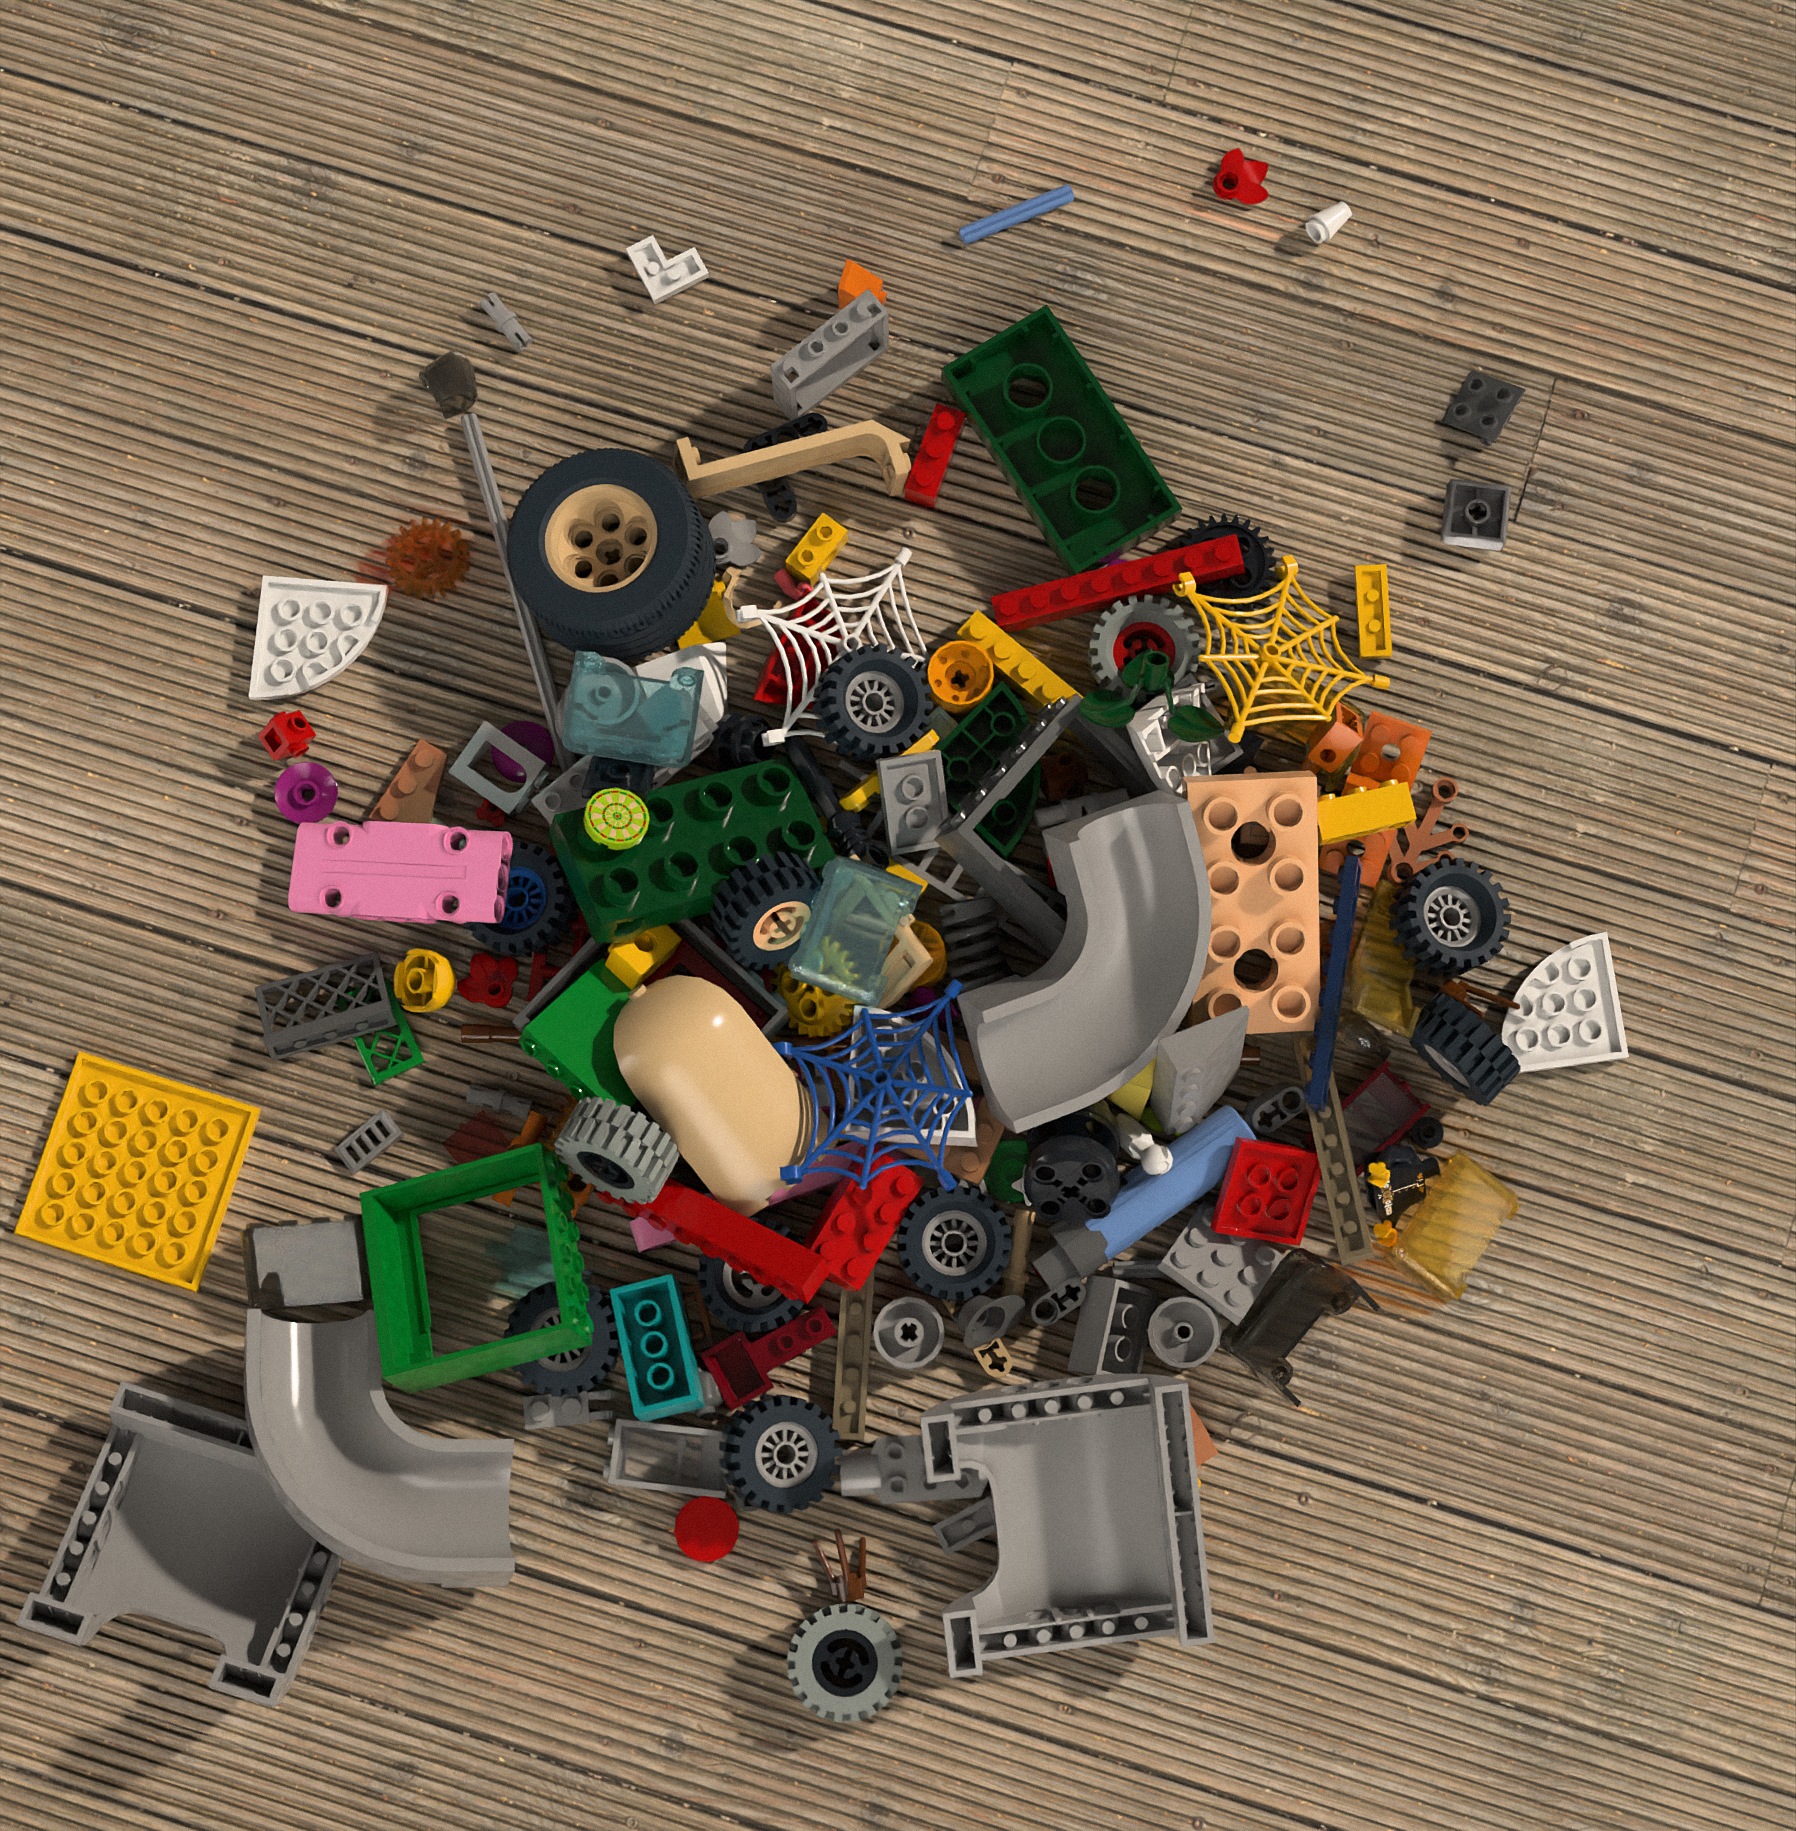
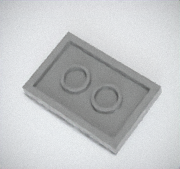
M936 749L876 760L888 854L893 856L941 847L934 839L941 832L938 828L939 825L949 816L941 751Z

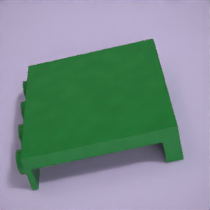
M601 958L524 1028L518 1042L525 1053L530 1057H535L542 1063L547 1073L552 1078L559 1079L576 1100L582 1101L585 1097H589L592 1100L593 1097H600L604 1102L606 1099L614 1100L616 1105L620 1107L624 1104L631 1108L639 1100L633 1094L620 1072L614 1051V1025L621 1009L630 1000L628 994L632 990L604 965L606 961Z

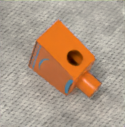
M1337 702L1330 715L1331 721L1321 720L1306 741L1307 758L1301 764L1300 769L1302 771L1310 770L1316 776L1322 769L1329 773H1334L1363 739L1361 717L1340 702Z

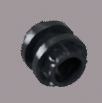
M728 713L716 722L719 728L712 733L714 739L709 745L712 756L715 757L721 766L735 769L772 759L776 745L763 747L761 734L772 730V727H769L766 720L762 717Z

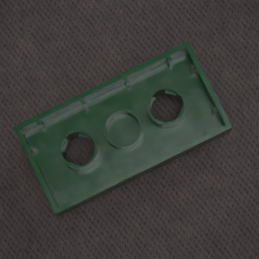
M1048 305L1043 306L941 368V381L960 410L966 413V419L1069 576L1099 569L1180 519L1181 505ZM1021 378L1039 381L1046 389L1045 399L1043 403L1036 407H1020L1014 404L1008 397L1010 385ZM1089 479L1104 481L1113 490V499L1110 506L1102 510L1084 508L1076 500L1078 485Z

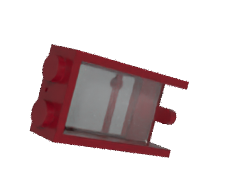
M1387 1060L1341 1103L1357 1177L1364 1172L1362 1155L1382 1151L1385 1146L1392 1145L1431 1108L1428 1103L1423 1105L1410 1092L1412 1087L1405 1080L1400 1082L1388 1069L1391 1064ZM1311 1131L1300 1143L1306 1149L1316 1150L1313 1132Z

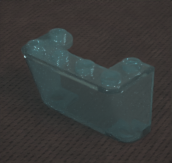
M838 856L833 861L829 860L823 869L822 878L824 881L822 887L812 899V914L809 922H805L801 929L800 939L802 941L798 951L792 955L788 969L791 970V977L793 979L870 1007H878L889 978L886 975L880 974L901 916L913 914L923 886L858 859Z

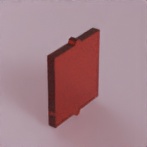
M484 1110L466 1124L461 1123L459 1125L460 1129L442 1143L459 1165L504 1153L511 1145Z

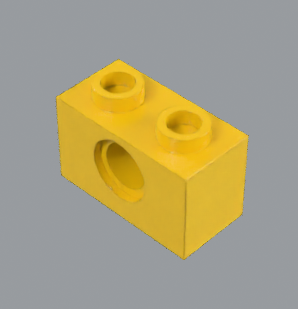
M822 512L785 560L787 571L801 582L807 581L813 587L819 579V574L825 572L848 542V530Z
M667 925L651 928L627 941L612 943L608 948L610 955L604 965L626 986L633 990L673 956L682 939Z

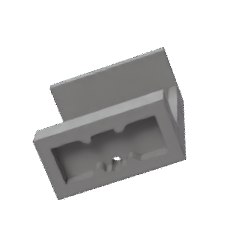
M484 720L448 772L509 816L515 818L517 814L522 815L531 804L529 797L536 788L541 789L550 776L548 773L550 767L540 758ZM491 744L525 769L527 774L526 782L519 791L507 793L473 770Z

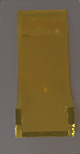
M1382 879L1376 883L1347 966L1353 1012L1410 1039L1421 1012L1420 1008L1412 1006L1409 987L1415 970L1413 965L1416 959L1412 957L1405 960L1401 955L1406 950L1403 944L1395 946L1392 938L1398 936L1397 929L1389 930L1388 922L1396 918V915L1388 912L1389 906L1398 901L1393 898V895L1399 888Z

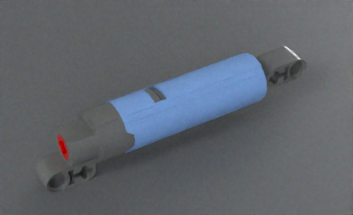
M1279 1082L1249 1102L1243 1111V1118L1233 1107L1224 1105L1165 1146L1173 1157L1172 1167L1167 1173L1162 1176L1150 1175L1145 1172L1142 1164H1139L1119 1179L1117 1198L1111 1206V1212L1108 1216L1101 1219L1091 1218L1084 1221L1059 1220L1046 1229L1050 1239L1025 1255L1032 1269L1043 1283V1285L1026 1297V1314L1038 1325L1049 1326L1079 1306L1086 1296V1289L1080 1282L1082 1279L1224 1181L1236 1137L1257 1140L1254 1135L1257 1131L1270 1133L1304 1109L1306 1105L1304 1092L1288 1082ZM1292 1091V1101L1288 1105L1283 1106L1282 1098L1284 1094ZM1261 1111H1264L1262 1115L1264 1120L1262 1122H1259V1120L1261 1119L1259 1113ZM1067 1285H1070V1290L1072 1291L1069 1295L1065 1294V1287ZM1054 1294L1059 1303H1056L1050 1296ZM1041 1302H1048L1047 1311L1041 1315H1036L1035 1309L1037 1305Z

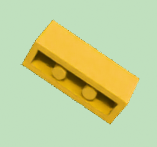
M1396 779L1382 782L1379 784V788L1367 791L1366 787H1358L1347 791L1348 795L1336 798L1335 794H1327L1317 798L1319 846L1410 826L1417 819L1408 783L1398 784Z

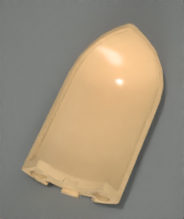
M682 975L657 980L646 987L644 984H640L628 994L630 1000L621 1009L614 1025V1051L620 1072L633 1094L663 1132L668 1133L671 1137V1142L676 1143L678 1151L719 1203L747 1218L769 1205L768 1199L781 1187L787 1192L794 1186H786V1181H781L780 1167L800 1166L804 1162L813 1129V1101L811 1095L742 1006L724 989L702 978ZM820 1107L819 1125L813 1151L827 1137L830 1121ZM835 1138L826 1149H833L840 1139ZM820 1155L815 1161L821 1162L827 1155Z

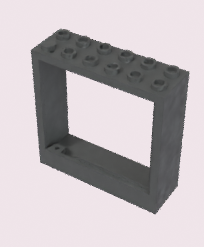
M1077 693L1067 698L1061 696L1054 703L1050 701L1038 712L1037 715L1040 719L1034 726L1029 724L1018 735L1020 742L1014 748L1010 746L998 758L1001 762L995 770H988L980 778L978 783L981 786L975 793L969 792L959 802L958 805L961 809L955 816L951 814L943 820L938 827L941 832L934 839L1052 956L1062 941L1066 923L972 830L999 799H1004L1066 727L1136 797L1158 790L1137 753L1111 727L1094 724L1078 712L1077 707L1081 704L1082 698Z

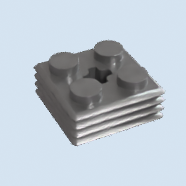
M1450 479L1446 487L1441 543L1501 551L1506 543L1512 488L1506 485ZM1473 509L1478 510V515L1483 517H1480L1479 520H1474L1473 516L1469 514H1471Z

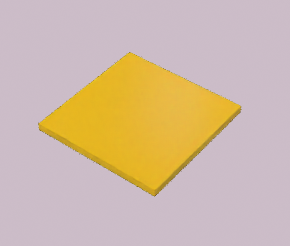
M79 1051L13 1234L198 1293L262 1109Z

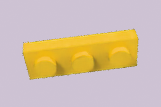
M1387 564L1355 565L1354 580L1359 660L1391 659L1392 643Z

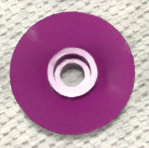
M517 721L508 724L500 730L519 745H526L528 751L547 763L549 767L552 765L554 745L550 735L543 727L530 721ZM492 745L491 756L497 771L510 781L525 783L527 776L525 769Z
M313 762L297 763L287 768L277 780L274 792L275 802L280 812L290 821L298 824L302 822L317 823L326 818L334 809L338 799L337 783L329 770L322 765ZM306 791H313L314 796L311 800L306 801L303 799V794Z

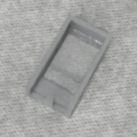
M616 1419V1424L609 1427L608 1445H613L611 1458L605 1459L603 1477L609 1478V1485L727 1498L728 1484L723 1476L727 1475L728 1472L726 1469L720 1468L719 1459L725 1458V1452L719 1450L720 1441L726 1442L728 1434L717 1430Z

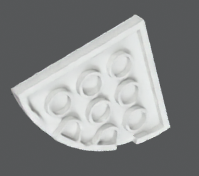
M263 575L249 698L251 700H271L299 695L321 686L343 672L362 653L375 634L386 606L388 586Z
M1607 932L1575 940L1545 958L1526 977L1512 998L1513 1002L1520 1004V1009L1516 1010L1511 1007L1507 1009L1500 1038L1503 1040L1502 1043L1512 1050L1511 1054L1517 1057L1518 1064L1521 1066L1519 1073L1626 1059L1629 1057Z

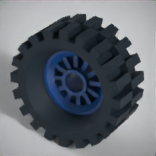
M513 840L508 886L511 885L512 888L507 889L506 914L500 923L465 922L463 924L466 929L474 932L472 936L477 941L484 943L485 946L515 958L516 955L523 958H531L532 952L539 955L547 953L546 944L554 947L558 946L562 941L557 935L560 932L569 934L572 927L567 925L566 922L569 917L576 919L578 913L577 910L571 907V903H576L577 900L558 860L559 858L530 842L526 844L521 840ZM525 894V903L523 904V906L517 908V898L520 895Z

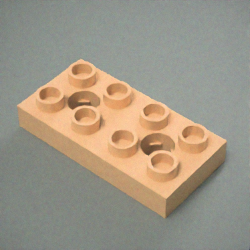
M1310 770L1182 777V798L1189 800L1208 874L1212 910L1210 942L1206 963L1198 989L1187 1011L1188 1028L1247 1005L1250 1012L1246 1034L1314 1031L1316 1018L1321 1019V1008L1319 1007L1320 946L1317 776ZM1256 821L1269 832V843L1264 852L1252 859H1243L1231 849L1232 836L1241 825ZM1248 950H1263L1270 959L1272 958V965L1268 975L1256 984L1249 985L1239 981L1236 975H1234L1236 960Z

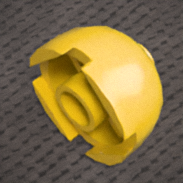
M420 948L409 950L406 953L409 955L405 961H399L396 966L393 979L395 995L397 998L402 999L405 1005L401 1006L405 1010L416 1013L437 1011L450 1002L455 992L456 972L454 967L441 953Z

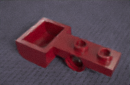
M821 1304L751 1344L745 1333L740 1331L700 1353L730 1410L735 1411L744 1406L746 1402L755 1400L775 1388L767 1375L768 1372L795 1359L810 1348L837 1334V1331Z

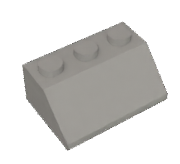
M1088 1275L1085 1286L1086 1296L1081 1304L1067 1370L1086 1376L1127 1373L1141 1374L1149 1338L1148 1326L1155 1310L1158 1292L1119 1279Z

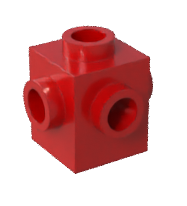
M298 710L288 714L285 711L276 714L259 733L258 737L273 760L277 761L289 756L297 758L309 750L308 744L316 737V734L301 711Z

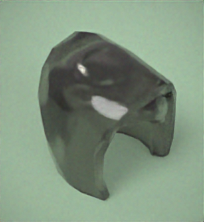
M457 350L449 351L419 372L422 386L429 389L433 394L445 419L467 411L478 400L476 376L472 363L463 353Z

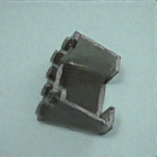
M362 1214L344 1215L343 1221L331 1222L330 1217L311 1218V1224L298 1225V1220L278 1221L279 1227H271L266 1225V1223L246 1224V1230L240 1231L249 1309H261L262 1312L285 1310V1307L342 1302L347 1304L373 1302Z

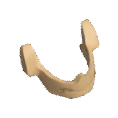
M732 565L724 572L721 578L727 584L722 598L727 618L735 626L748 629L763 625L760 619L737 623L732 595L742 570L738 566ZM791 597L783 602L778 600L773 609L783 608L797 601ZM791 610L780 614L788 617Z

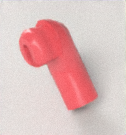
M785 567L773 575L774 580L783 592L798 601L806 588L810 591L813 590L807 581H802L798 585Z

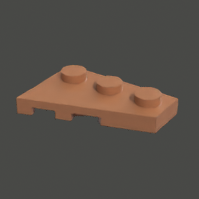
M420 739L369 818L372 821L431 824L437 794L440 791L449 758L448 755Z

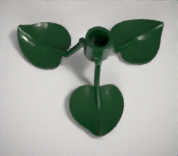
M1151 648L1136 656L1122 671L1121 680L1123 684L1132 690L1128 698L1124 700L1115 691L1099 689L1087 694L1077 707L1078 712L1094 724L1103 727H1121L1134 719L1135 711L1128 705L1133 703L1138 691L1165 692L1169 713L1173 716L1168 720L1167 727L1176 738L1185 742L1198 743L1220 737L1225 732L1224 727L1215 717L1199 707L1184 705L1179 710L1175 709L1171 692L1175 678L1172 671L1168 668L1169 657L1162 652L1153 651Z

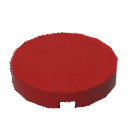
M702 1496L689 1501L681 1508L675 1519L674 1534L678 1546L687 1556L696 1561L712 1562L723 1558L733 1550L739 1538L740 1525L736 1513L728 1503L717 1497Z

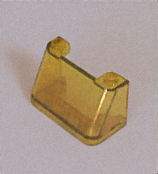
M1459 1149L1449 1156L1443 1165L1444 1171L1437 1176V1180L1404 1230L1398 1235L1399 1239L1388 1248L1381 1259L1444 1303H1448L1452 1298L1458 1300L1468 1286L1464 1280L1505 1218L1510 1221L1520 1207V1204L1516 1202L1519 1197L1517 1194Z

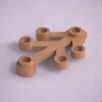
M1449 777L1439 778L1434 783L1431 791L1434 799L1419 829H1417L1415 822L1413 825L1403 827L1410 846L1405 856H1403L1396 839L1398 829L1395 833L1389 850L1392 863L1387 869V879L1396 889L1401 888V883L1404 881L1397 877L1398 870H1405L1408 873V877L1428 865L1436 863L1442 856L1448 857L1450 861L1455 859L1451 852L1442 851L1436 858L1416 863L1421 852L1451 842L1462 844L1468 838V828L1460 823L1453 825L1449 830L1430 835L1445 804L1453 802L1458 794L1457 783ZM1445 787L1449 790L1450 795L1442 797L1439 795L1438 790ZM1455 829H1461L1464 832L1462 839L1454 837L1453 831Z

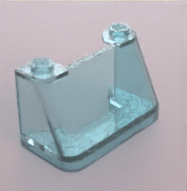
M576 650L562 736L564 747L576 753L664 767L682 768L687 766L691 761L704 670L682 667L672 672L670 681L607 672L606 660L599 654Z

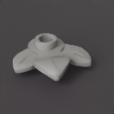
M725 511L719 512L711 519L708 528L712 535L715 548L722 546L726 549L722 555L716 554V565H725L730 562L737 566H747L756 562L762 556V551L752 544L757 532V522L755 520L743 519L731 522L730 517Z

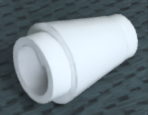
M1341 201L1310 216L1309 221L1305 225L1308 235L1316 243L1328 242L1347 219L1351 217V210L1346 203Z

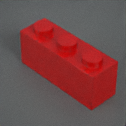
M936 403L905 485V499L934 509L965 427L966 413Z

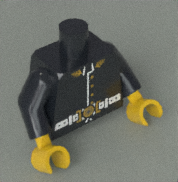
M1389 1144L1382 1151L1362 1155L1367 1202L1382 1223L1376 1224L1373 1231L1378 1236L1377 1242L1387 1247L1392 1246L1396 1241L1397 1231L1394 1228L1401 1215L1410 1206L1424 1200L1427 1196L1425 1180L1440 1175V1167L1434 1156L1420 1160L1412 1147Z

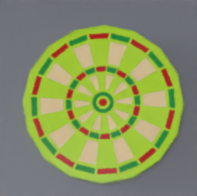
M619 788L604 789L594 794L586 805L583 817L585 830L592 840L598 844L608 845V848L613 850L629 849L639 844L647 832L650 819L647 807L642 800L630 791Z

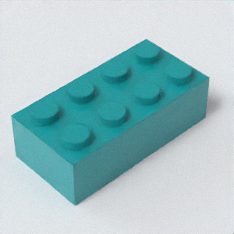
M673 1274L610 1289L634 1416L643 1423L705 1407L682 1290L677 1278Z

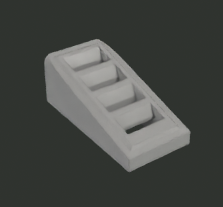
M382 1109L334 1150L351 1173L355 1175L405 1137V1135L388 1112ZM381 1123L390 1133L387 1138L384 1137L377 1127ZM371 1130L381 1142L377 1146L374 1145L367 1135ZM361 1138L371 1150L367 1155L357 1143ZM350 1146L361 1158L357 1163L346 1150Z

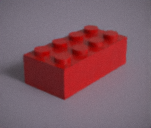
M861 1146L856 1155L865 1159L867 1146ZM874 1146L873 1155L880 1151V1149ZM886 1153L882 1154L871 1163L869 1174L882 1165L896 1160ZM852 1160L847 1171L861 1177L863 1164ZM899 1165L882 1171L867 1182L866 1189L861 1190L859 1182L843 1175L802 1243V1246L825 1258L830 1272L827 1276L828 1279L847 1291H860L925 1180L905 1166Z

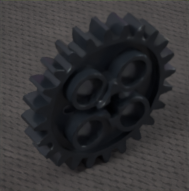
M1223 513L1220 522H1216L1215 518L1211 515L1209 516L1207 526L1201 520L1197 522L1198 532L1191 528L1188 529L1187 535L1190 540L1181 538L1179 544L1182 547L1236 534L1238 543L1245 545L1248 549V552L1242 555L1245 573H1241L1249 578L1248 584L1239 585L1235 582L1233 576L1227 577L1228 591L1223 589L1222 578L1218 579V583L1213 586L1205 583L1196 585L1195 593L1215 598L1240 599L1263 594L1260 589L1265 591L1270 589L1271 584L1265 579H1274L1275 572L1268 568L1275 567L1277 562L1275 559L1268 558L1274 553V547H1264L1269 537H1258L1261 529L1260 526L1250 530L1249 519L1241 525L1239 524L1238 515L1234 516L1232 522H1228L1226 514ZM1206 601L1212 607H1223L1224 610L1229 611L1230 607L1234 606L1236 611H1242V604H1222ZM1254 602L1244 604L1251 609Z

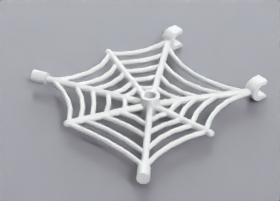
M902 547L894 559L895 564L865 577L831 579L826 578L825 573L821 572L819 574L820 583L806 597L792 605L769 610L757 609L756 605L741 606L740 610H735L737 623L756 619L761 620L778 647L786 670L788 691L783 726L781 729L769 730L767 733L761 734L763 747L784 743V738L794 735L809 734L822 738L828 735L810 729L788 731L797 718L822 719L820 714L803 712L810 701H820V698L813 697L814 689L822 685L818 681L821 675L820 660L816 647L809 636L819 640L825 651L829 666L852 650H857L863 646L859 635L865 625L874 647L878 645L870 622V617L875 610L881 630L892 650L895 646L886 629L879 608V602L887 590L899 633L908 650V653L903 652L900 658L904 660L909 656L913 657L917 662L912 668L914 669L917 663L920 662L923 663L920 669L923 668L925 672L931 657H929L912 616L901 573V567H905L912 555L909 549ZM889 573L882 585L863 593L852 595L833 594L829 584L863 583ZM896 574L909 622L924 656L914 654L904 632L891 585ZM823 587L826 598L816 609L808 614L789 621L771 616L772 614L785 613L798 608L814 597ZM877 593L869 606L856 608L837 607L835 599L852 600L864 598ZM829 603L832 612L821 622L808 628L797 625V623L806 621L819 613ZM866 611L860 621L853 623L843 622L840 612L854 613ZM833 617L835 618L837 624L823 632L815 631V629L827 624ZM768 622L779 625L790 639L800 661L803 679L802 701L792 714L793 687L790 666L785 650ZM856 627L854 632L848 635L846 628ZM788 629L801 633L812 650L816 664L815 685L808 694L805 661L795 638ZM839 629L842 639L829 636V634ZM825 641L836 645L838 655L833 661ZM870 707L868 709L874 711L875 707Z

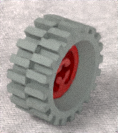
M1147 594L1144 595L1142 601H1137V597L1134 595L1128 597L1127 602L1123 605L1120 600L1114 603L1109 613L1105 610L1100 616L1098 625L1095 624L1088 650V668L1092 670L1091 678L1093 683L1098 682L1100 685L1099 689H1107L1119 693L1124 700L1128 698L1132 690L1123 684L1121 675L1126 667L1124 663H1129L1139 655L1141 639L1136 640L1131 648H1125L1124 645L1130 639L1140 636L1152 638L1161 645L1162 648H1158L1155 642L1147 639L1145 650L1151 648L1153 651L1162 652L1169 657L1168 668L1174 675V684L1190 673L1195 676L1201 648H1198L1199 634L1192 630L1194 626L1190 617L1184 619L1182 616L1184 610L1178 605L1174 609L1168 606L1170 600L1163 597L1160 603L1154 602L1153 595ZM1140 690L1133 703L1128 706L1135 711L1136 707H1142L1161 693Z

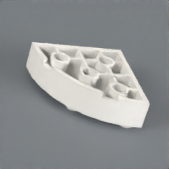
M854 1005L853 1025L862 1018V1008H867L869 1013L891 1014V1012L879 1008ZM901 1017L871 1019L873 1029H895L914 1024ZM864 1023L852 1033L851 1045L867 1033ZM920 1026L910 1031L895 1034H875L876 1041L898 1042L911 1040ZM926 1031L921 1037L928 1069L935 1085L947 1087L940 1068L934 1037ZM866 1039L859 1047L851 1051L850 1060L858 1057L870 1047L869 1039ZM916 1044L910 1052L911 1069L918 1083L929 1084L920 1062ZM941 1045L945 1065L953 1088L963 1090L955 1062L943 1045ZM905 1046L878 1048L881 1057L889 1058L898 1056ZM872 1052L861 1061L850 1065V1067L858 1068L874 1059ZM904 1060L892 1076L898 1080L911 1081L906 1071ZM893 1062L883 1063V1067L888 1070ZM873 1065L863 1071L873 1073L877 1068L876 1065ZM849 1074L851 1111L859 1103L857 1085L852 1075ZM859 1077L865 1096L875 1085L872 1081ZM887 1078L883 1079L881 1081V1084L884 1083ZM895 1087L894 1091L899 1097L905 1088ZM911 1089L906 1094L902 1104L907 1112H909L914 1101L923 1093L922 1090ZM930 1092L919 1103L911 1117L916 1126L938 1093ZM877 1094L868 1103L872 1105L874 1108L876 1104ZM885 1094L882 1107L894 1104L889 1095ZM944 1094L926 1119L920 1131L925 1140L938 1110L950 1095ZM956 1096L944 1110L935 1127L930 1144L940 1145L944 1127L952 1110L961 1099L960 1096ZM971 1098L966 1099L955 1115L945 1145L978 1147L977 1119ZM863 1108L854 1119L872 1124L873 1113ZM890 1109L881 1113L880 1119L888 1115L900 1113L898 1109ZM904 1119L890 1120L878 1126L877 1136L892 1130L910 1128ZM849 1123L845 1127V1133L868 1141L870 1129ZM894 1135L879 1141L919 1144L914 1135Z

